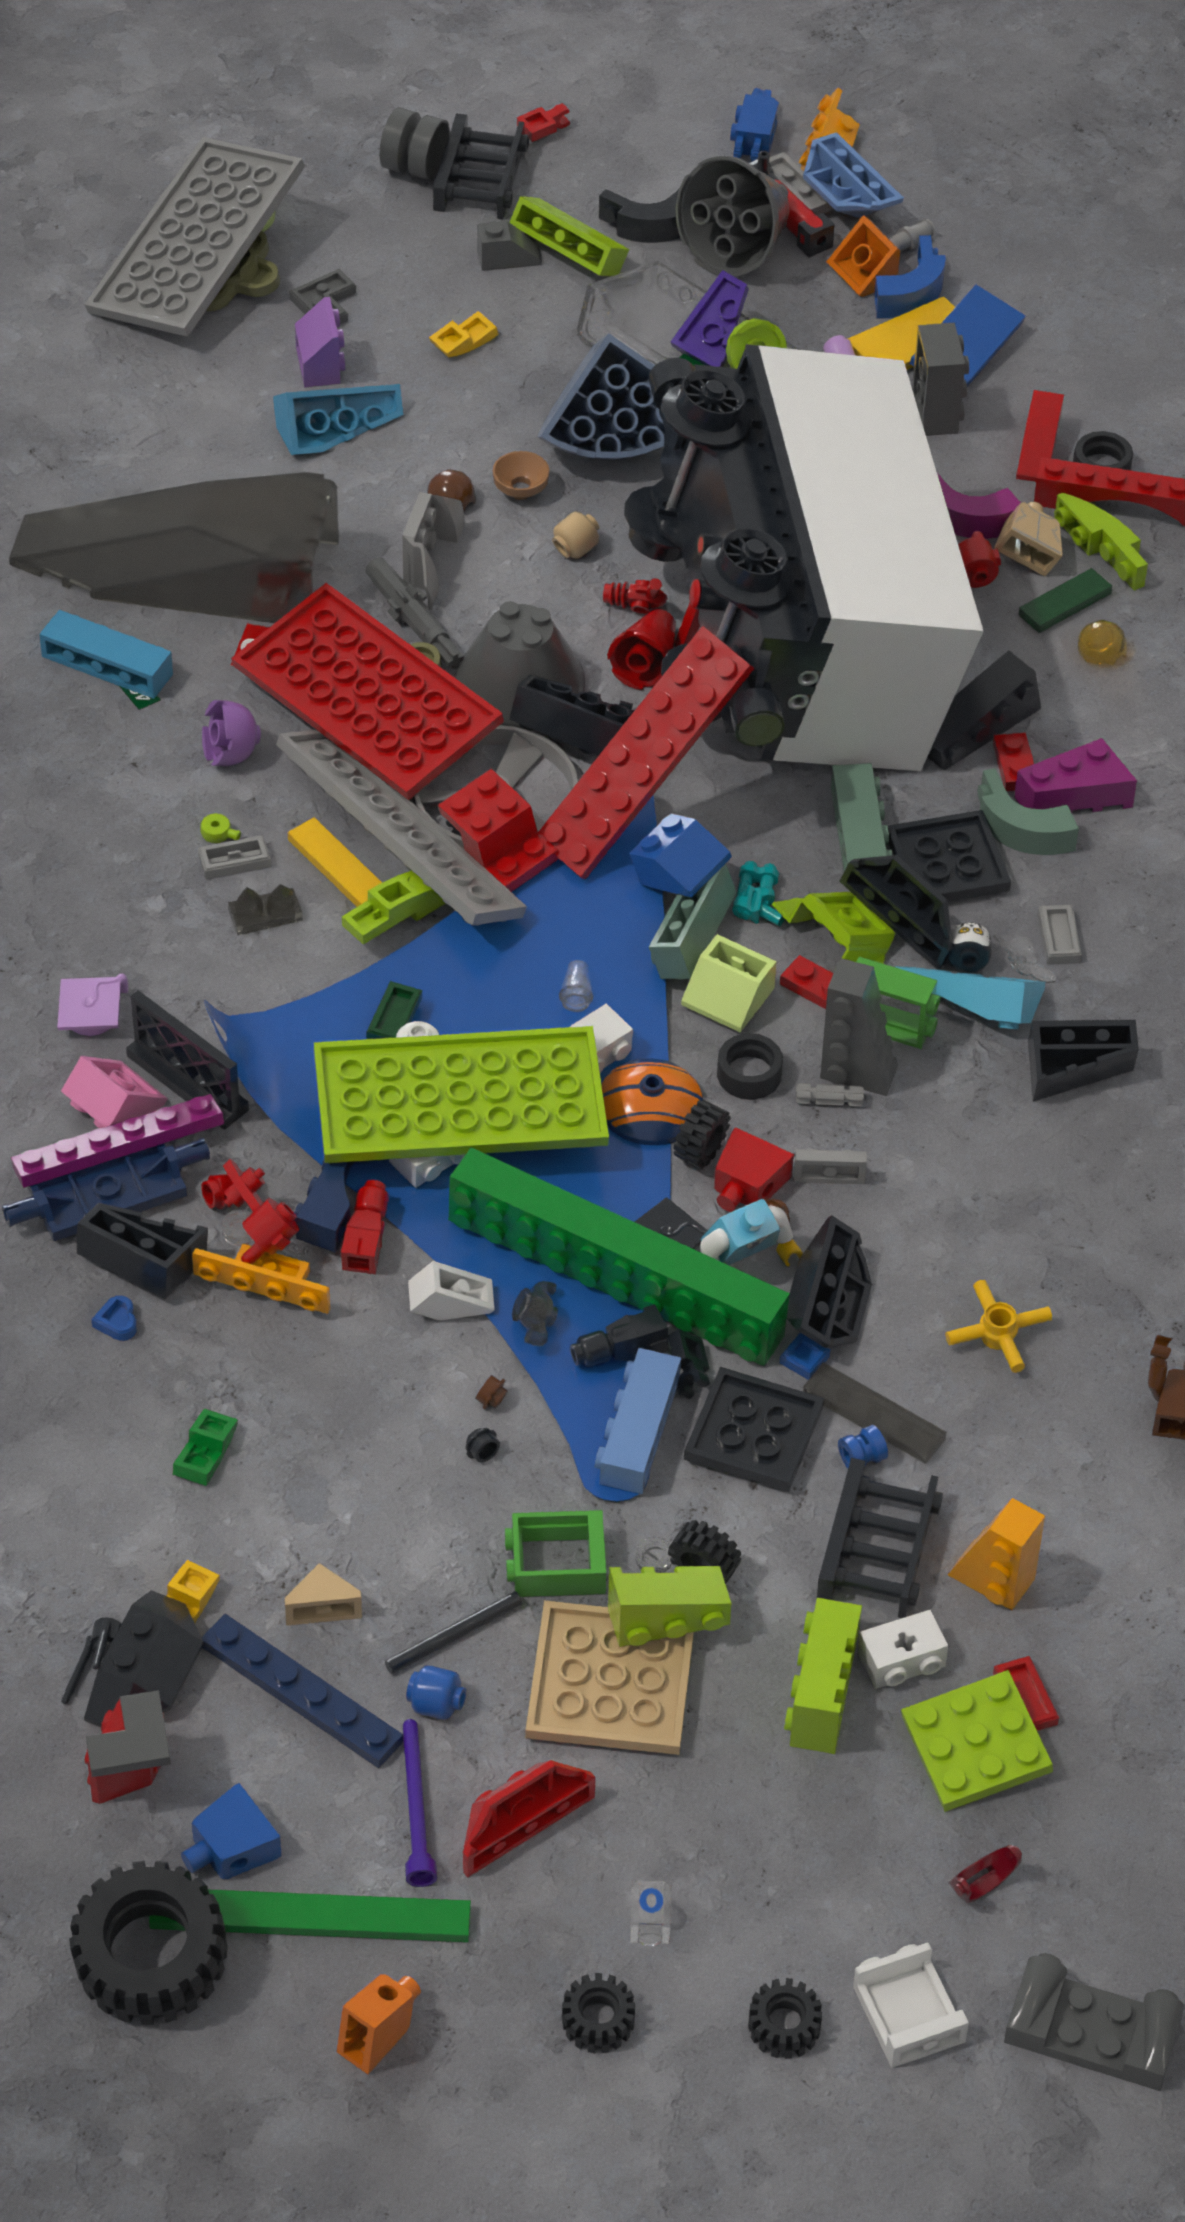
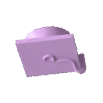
M119 974L117 977L61 979L58 1030H72L80 1035L94 1036L100 1035L109 1029L118 1028L121 992L128 993V979L126 975Z

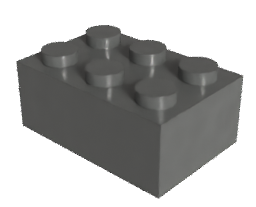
M955 322L918 325L912 391L926 436L958 434L959 421L964 420L965 412L962 398L967 396V384L964 374H969V359L967 355L963 356L964 340L962 335L957 334Z

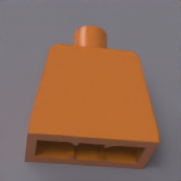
M380 1974L351 1998L342 2009L337 2053L366 2074H369L410 2027L413 2002L421 1993L418 1983L409 1976H403L396 1982L388 1975Z

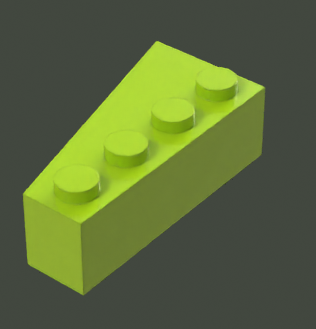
M817 1598L814 1612L807 1611L803 1634L809 1635L807 1644H800L797 1666H802L800 1675H794L791 1698H795L793 1708H787L784 1730L791 1731V1747L830 1754L836 1753L860 1628L862 1605Z

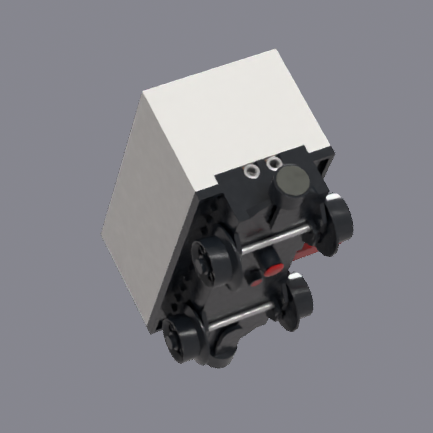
M746 344L737 369L696 364L693 366L688 360L682 358H668L660 361L649 373V383L656 407L660 409L665 428L664 449L660 458L664 478L654 486L642 487L633 491L624 503V516L630 526L629 539L641 554L662 562H672L683 558L685 567L689 568L691 575L690 603L675 639V648L669 650L661 662V675H664L695 636L699 627L704 626L754 667V670L712 722L722 718L725 732L734 733L737 739L745 745L757 746L760 759L829 765L872 763V768L921 771L983 634V627L904 360Z

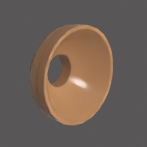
M528 451L510 452L501 456L493 465L494 484L501 492L515 499L524 500L540 493L548 484L549 465L546 460L535 453ZM523 482L528 484L529 487L520 489L514 488L513 485Z

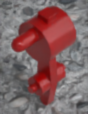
M975 531L971 538L958 544L971 588L984 587L993 582L999 573L998 566L1001 565L998 549L993 550L990 542L984 538L983 533Z
M229 1159L223 1167L230 1177L232 1184L224 1191L227 1197L224 1203L228 1207L234 1204L239 1208L246 1202L253 1211L242 1222V1225L255 1243L241 1256L242 1262L253 1265L266 1252L274 1255L278 1250L282 1251L291 1243L290 1239L299 1231V1227L294 1221L296 1218L295 1213L284 1202L278 1204L271 1198H268L264 1203L256 1192L265 1184L262 1178L265 1172L260 1167L256 1171L249 1167L243 1173L232 1159Z

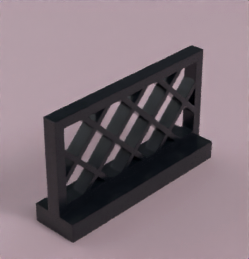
M139 990L131 995L135 1041L126 1047L127 1057L185 1101L211 1094L222 1111L224 1124L219 1126L224 1130L249 1111V1101L239 1095L237 1063Z

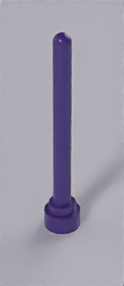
M407 1719L403 1723V1740L412 1854L405 1863L406 1882L409 1885L426 1887L437 1881L436 1861L432 1859V1856L427 1851L418 1724L413 1719Z

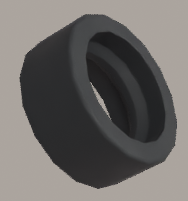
M1107 431L1091 432L1082 436L1077 441L1073 462L1131 471L1133 450L1131 444L1124 437L1116 433ZM1094 454H1105L1116 458L1119 462L1113 465H1100L1093 463L1086 457Z
M745 1033L733 1036L724 1042L718 1053L717 1078L720 1086L730 1095L740 1099L755 1100L770 1095L781 1083L782 1052L774 1041L760 1034ZM756 1057L765 1061L770 1066V1070L757 1076H745L735 1072L730 1067V1063L738 1058Z

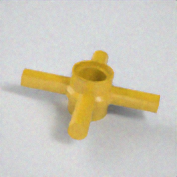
M979 1280L974 1283L973 1288L984 1310L980 1323L945 1332L946 1341L951 1346L981 1338L987 1347L1003 1351L1013 1373L1020 1372L1025 1368V1364L1014 1342L1018 1329L1051 1321V1309L1047 1306L1016 1314L1015 1309L1011 1305L995 1301L986 1280Z

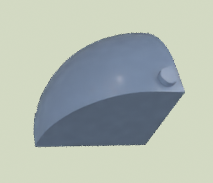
M608 333L591 347L556 401L537 437L566 453L592 459L614 460L630 458L663 447L665 428L660 409L656 407L649 383V373L655 365Z

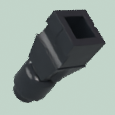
M654 1304L644 1307L642 1313L625 1315L606 1326V1334L601 1330L579 1336L576 1343L570 1345V1353L576 1366L581 1364L586 1367L596 1366L608 1362L612 1356L614 1360L634 1361L638 1348L659 1353L669 1351L668 1327Z

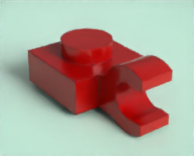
M563 103L556 105L548 111L539 107L517 117V126L519 121L525 122V134L529 135L531 142H534L557 132V128L563 129L569 126L570 121L564 115L570 112Z

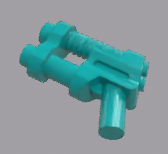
M746 861L739 870L737 896L732 906L734 915L743 920H751L755 924H758L760 917L777 926H781L785 918L776 909L770 907L775 900L776 894L773 886L778 883L779 871L771 863H767L764 867L760 868L756 862ZM760 883V887L755 888L752 884Z

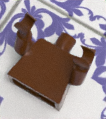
M1157 1335L1150 1353L1154 1358L1151 1359L1148 1375L1149 1389L1153 1398L1159 1402L1152 1435L1185 1440V1362L1183 1370L1171 1369L1168 1371L1166 1378L1168 1370L1166 1359H1168L1171 1353V1348L1167 1346L1173 1338Z

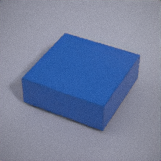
M799 1333L780 1355L779 1363L810 1381L829 1359L831 1349L824 1348L804 1334Z

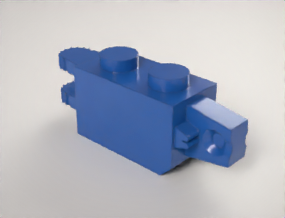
M754 88L751 95L745 94L743 105H737L736 123L732 124L730 141H735L733 157L741 159L742 155H750L752 161L758 158V154L761 151H767L770 154L778 123L776 119L779 102L771 97V90Z

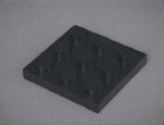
M983 810L888 825L889 844L893 855H898L944 896L947 902L1010 891L1011 880Z
M720 1367L684 1450V1460L789 1492L823 1410L825 1398Z

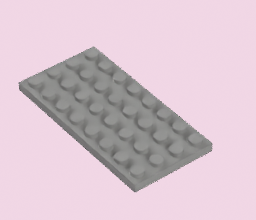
M203 137L84 304L88 313L188 337L305 168L302 158Z

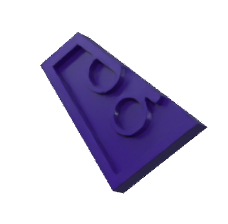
M722 270L670 341L672 347L706 366L724 367L727 358L726 346L728 337L738 324L749 291L747 284Z

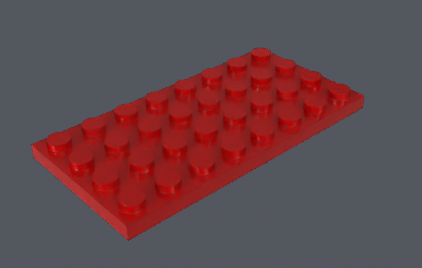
M328 583L318 588L231 658L236 669L408 800L504 722L502 712Z

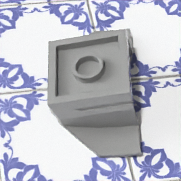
M419 492L402 535L403 581L408 584L411 583L414 588L419 587L426 590L428 609L432 610L439 592V582L428 550L434 549L436 539L458 543L465 525V517L460 500Z

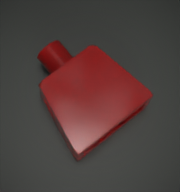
M735 1127L715 1169L714 1189L720 1193L716 1199L718 1205L722 1209L732 1212L739 1203L749 1205L760 1199H770L792 1177L794 1154Z

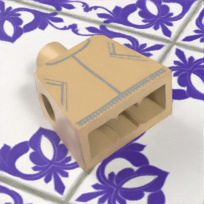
M1037 502L1020 503L1005 521L994 549H998L1000 553L1046 576L1063 554L1060 523L1057 519L1045 514L1041 504Z

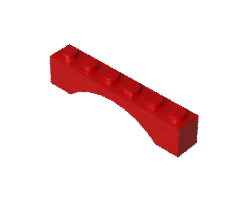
M1044 457L1040 459L1034 502L1041 504L1042 507L1056 509L1057 495L1061 493L1087 502L1103 500L1129 501L1162 511L1185 526V479Z

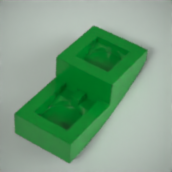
M204 1408L189 1430L188 1443L173 1463L172 1475L207 1486L231 1442L238 1425V1419Z

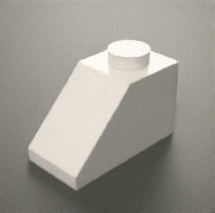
M432 1261L408 1280L410 1312L442 1321L490 1314L494 1311L492 1279Z

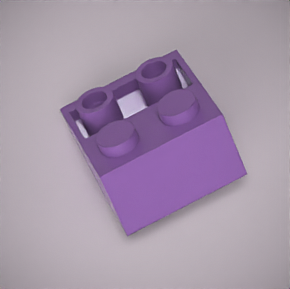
M324 297L295 323V344L304 388L340 384V371L345 370L344 354L339 352L344 347V334L342 329H337V327H340L339 311L332 308L330 297Z

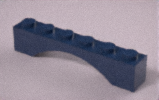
M323 1160L322 1172L318 1178H312L304 1204L299 1203L294 1211L296 1215L294 1221L299 1227L296 1239L336 1253L345 1236L346 1224L350 1220V1203L345 1191V1185L355 1161L324 1163Z

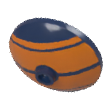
M641 1058L625 1062L614 1068L601 1084L607 1126L620 1137L643 1145H662L677 1141L675 1138L681 1131L679 1129L681 1123L684 1124L686 1121L685 1116L687 1113H691L693 1105H697L698 1101L703 1100L699 1084L688 1071L677 1064L656 1058Z

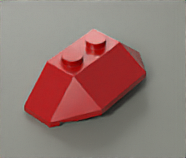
M549 1760L535 1764L526 1771L520 1770L514 1773L507 1783L499 1788L482 1793L475 1803L472 1804L463 1849V1873L467 1878L594 1799L596 1777L590 1771Z

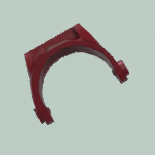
M1015 1845L1004 1846L966 1867L948 1884L966 1903L974 1902L997 1888L1015 1871L1022 1861V1853ZM985 1868L989 1871L970 1884L966 1882Z

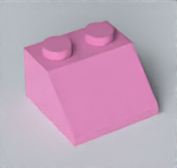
M86 1056L79 1058L61 1090L62 1093L71 1099V1106L80 1112L88 1113L95 1119L93 1123L98 1128H105L124 1122L129 1118H136L155 1112L165 1105L168 1099L122 1061Z

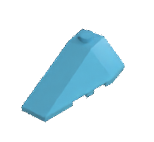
M895 966L896 968L937 980V995L988 1020L999 1021L998 1027L1007 1029H1019V1023H1031L1046 983L1009 977L988 978L981 974H955L945 970Z

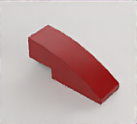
M1039 390L1033 391L1016 479L1036 482L1041 457L1053 458L1062 415L1064 394Z

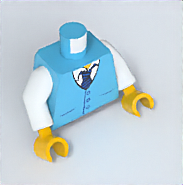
M764 1199L755 1201L720 1217L700 1239L701 1253L727 1265L771 1247L777 1242L779 1244L777 1245L776 1252L788 1267L790 1266L788 1259L792 1254H796L799 1259L803 1254L799 1246L792 1239L793 1233L786 1213L779 1207L768 1206Z

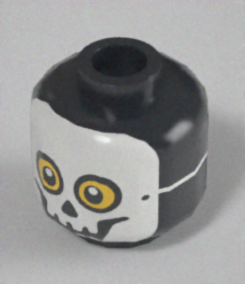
M973 922L962 923L956 926L951 931L953 949L948 955L950 963L957 970L966 973L984 969L992 955V942L989 932L982 925Z

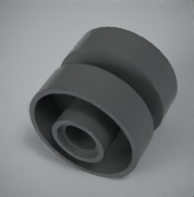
M401 107L395 108L386 122L381 138L379 153L381 166L401 173L409 170L410 175L429 181L435 179L450 135L448 121L430 115H425L421 119L418 112Z

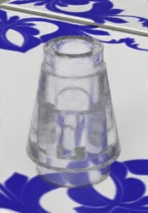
M575 960L568 964L559 993V999L563 1007L572 1012L584 1011L593 1000L588 965L580 960Z

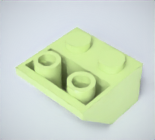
M717 934L700 955L681 1000V1005L741 1033L774 990L777 961Z

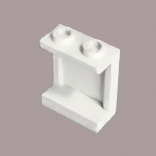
M929 1943L919 1946L915 1944L904 1946L895 1954L881 1959L879 1957L869 1958L855 1968L853 1988L891 2068L966 2042L969 2022L963 2010L955 2011L932 1964V1949Z

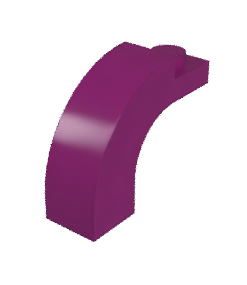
M937 473L954 533L957 536L971 538L975 531H980L985 539L999 537L1005 521L1021 503L1008 488L985 496L961 494L953 490Z

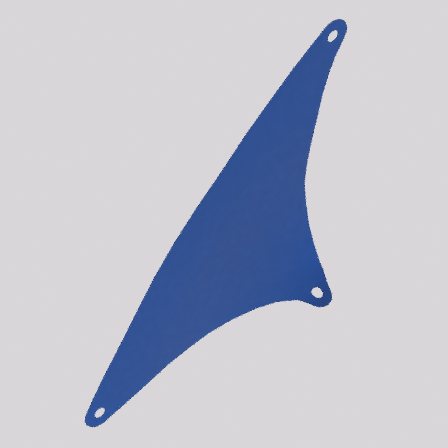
M654 795L586 879L581 878L563 861L558 859L511 893L527 906L523 918L476 926L464 921L463 917L455 910L407 945L366 969L312 995L267 1011L228 1016L204 1000L216 1033L228 1057L237 1063L238 1077L248 1093L283 1133L322 1166L324 1153L314 1060V1042L366 1039V1031L390 981L423 990L422 1000L411 1022L421 1021L431 1024L437 1029L439 1035L566 1028L607 1004L633 1029L632 1049L624 1059L616 1060L601 1071V1084L614 1068L625 1062L641 1058H656L669 1061L665 979H660L656 965L652 963L649 945L665 918L662 890L641 885L629 854L643 838L648 836L657 827ZM214 1020L224 1030L227 1036L226 1042L224 1041L220 1032L218 1031ZM609 1127L608 1146L485 1153L633 1222L664 1198L670 1199L671 1143L662 1145L634 1143L620 1137ZM389 1159L355 1161L346 1180V1185L358 1193L359 1189L365 1186L368 1180L383 1182L389 1195L385 1217L434 1261L492 1279L494 1311L485 1315L497 1328L539 1388L569 1443L584 1487L594 1496L609 1501L630 1500L639 1495V1493L599 1484L600 1469L595 1468L598 1449L600 1446L606 1447L608 1441L604 1439L609 1417L615 1418L617 1411L614 1410L617 1392L619 1389L625 1390L627 1384L623 1379L628 1361L614 1360L612 1356L608 1362L596 1366L586 1367L583 1364L576 1366L570 1353V1345L576 1343L579 1336L601 1330L606 1334V1326L625 1315L639 1314L643 1310L626 1302H619L609 1294L593 1287H587L568 1275L554 1272L540 1262L531 1258H524L512 1249L501 1244L492 1243L485 1237L471 1230L459 1228L449 1221L450 1175L458 1164H453L443 1170L433 1181H426L415 1188L389 1162Z

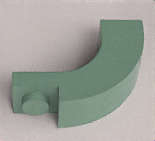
M996 768L983 770L982 783L977 788L980 810H983L992 835L997 841L1017 851L1035 855H1056L1076 851L1079 828L1068 805L1049 809L1024 807L1012 800L1007 794Z

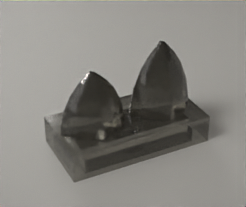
M281 884L271 893L258 895L254 890L246 887L236 901L228 902V911L237 936L303 921L302 910L294 889Z

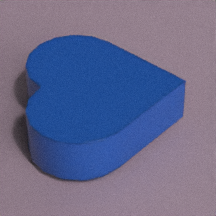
M125 1296L110 1298L91 1319L93 1328L119 1341L129 1340L137 1332L133 1303Z

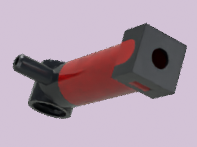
M767 151L759 152L757 159L748 162L779 184H783L774 175L769 163L770 154ZM787 188L789 216L786 228L797 237V247L808 257L832 248L835 224L823 213L819 215L813 213Z

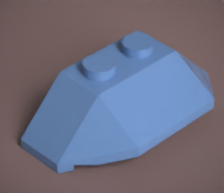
M837 132L812 140L803 179L836 211L854 217H861L903 202L904 197Z

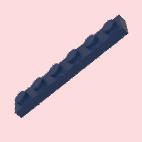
M226 1613L201 1637L203 1649L378 1769L403 1743V1734Z

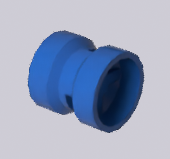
M875 1425L861 1429L859 1435H847L838 1440L839 1453L847 1468L851 1458L865 1460L866 1466L871 1461L878 1463L888 1457L886 1441Z

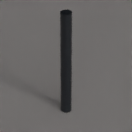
M514 1591L385 1660L386 1668L393 1674L522 1605L520 1596Z

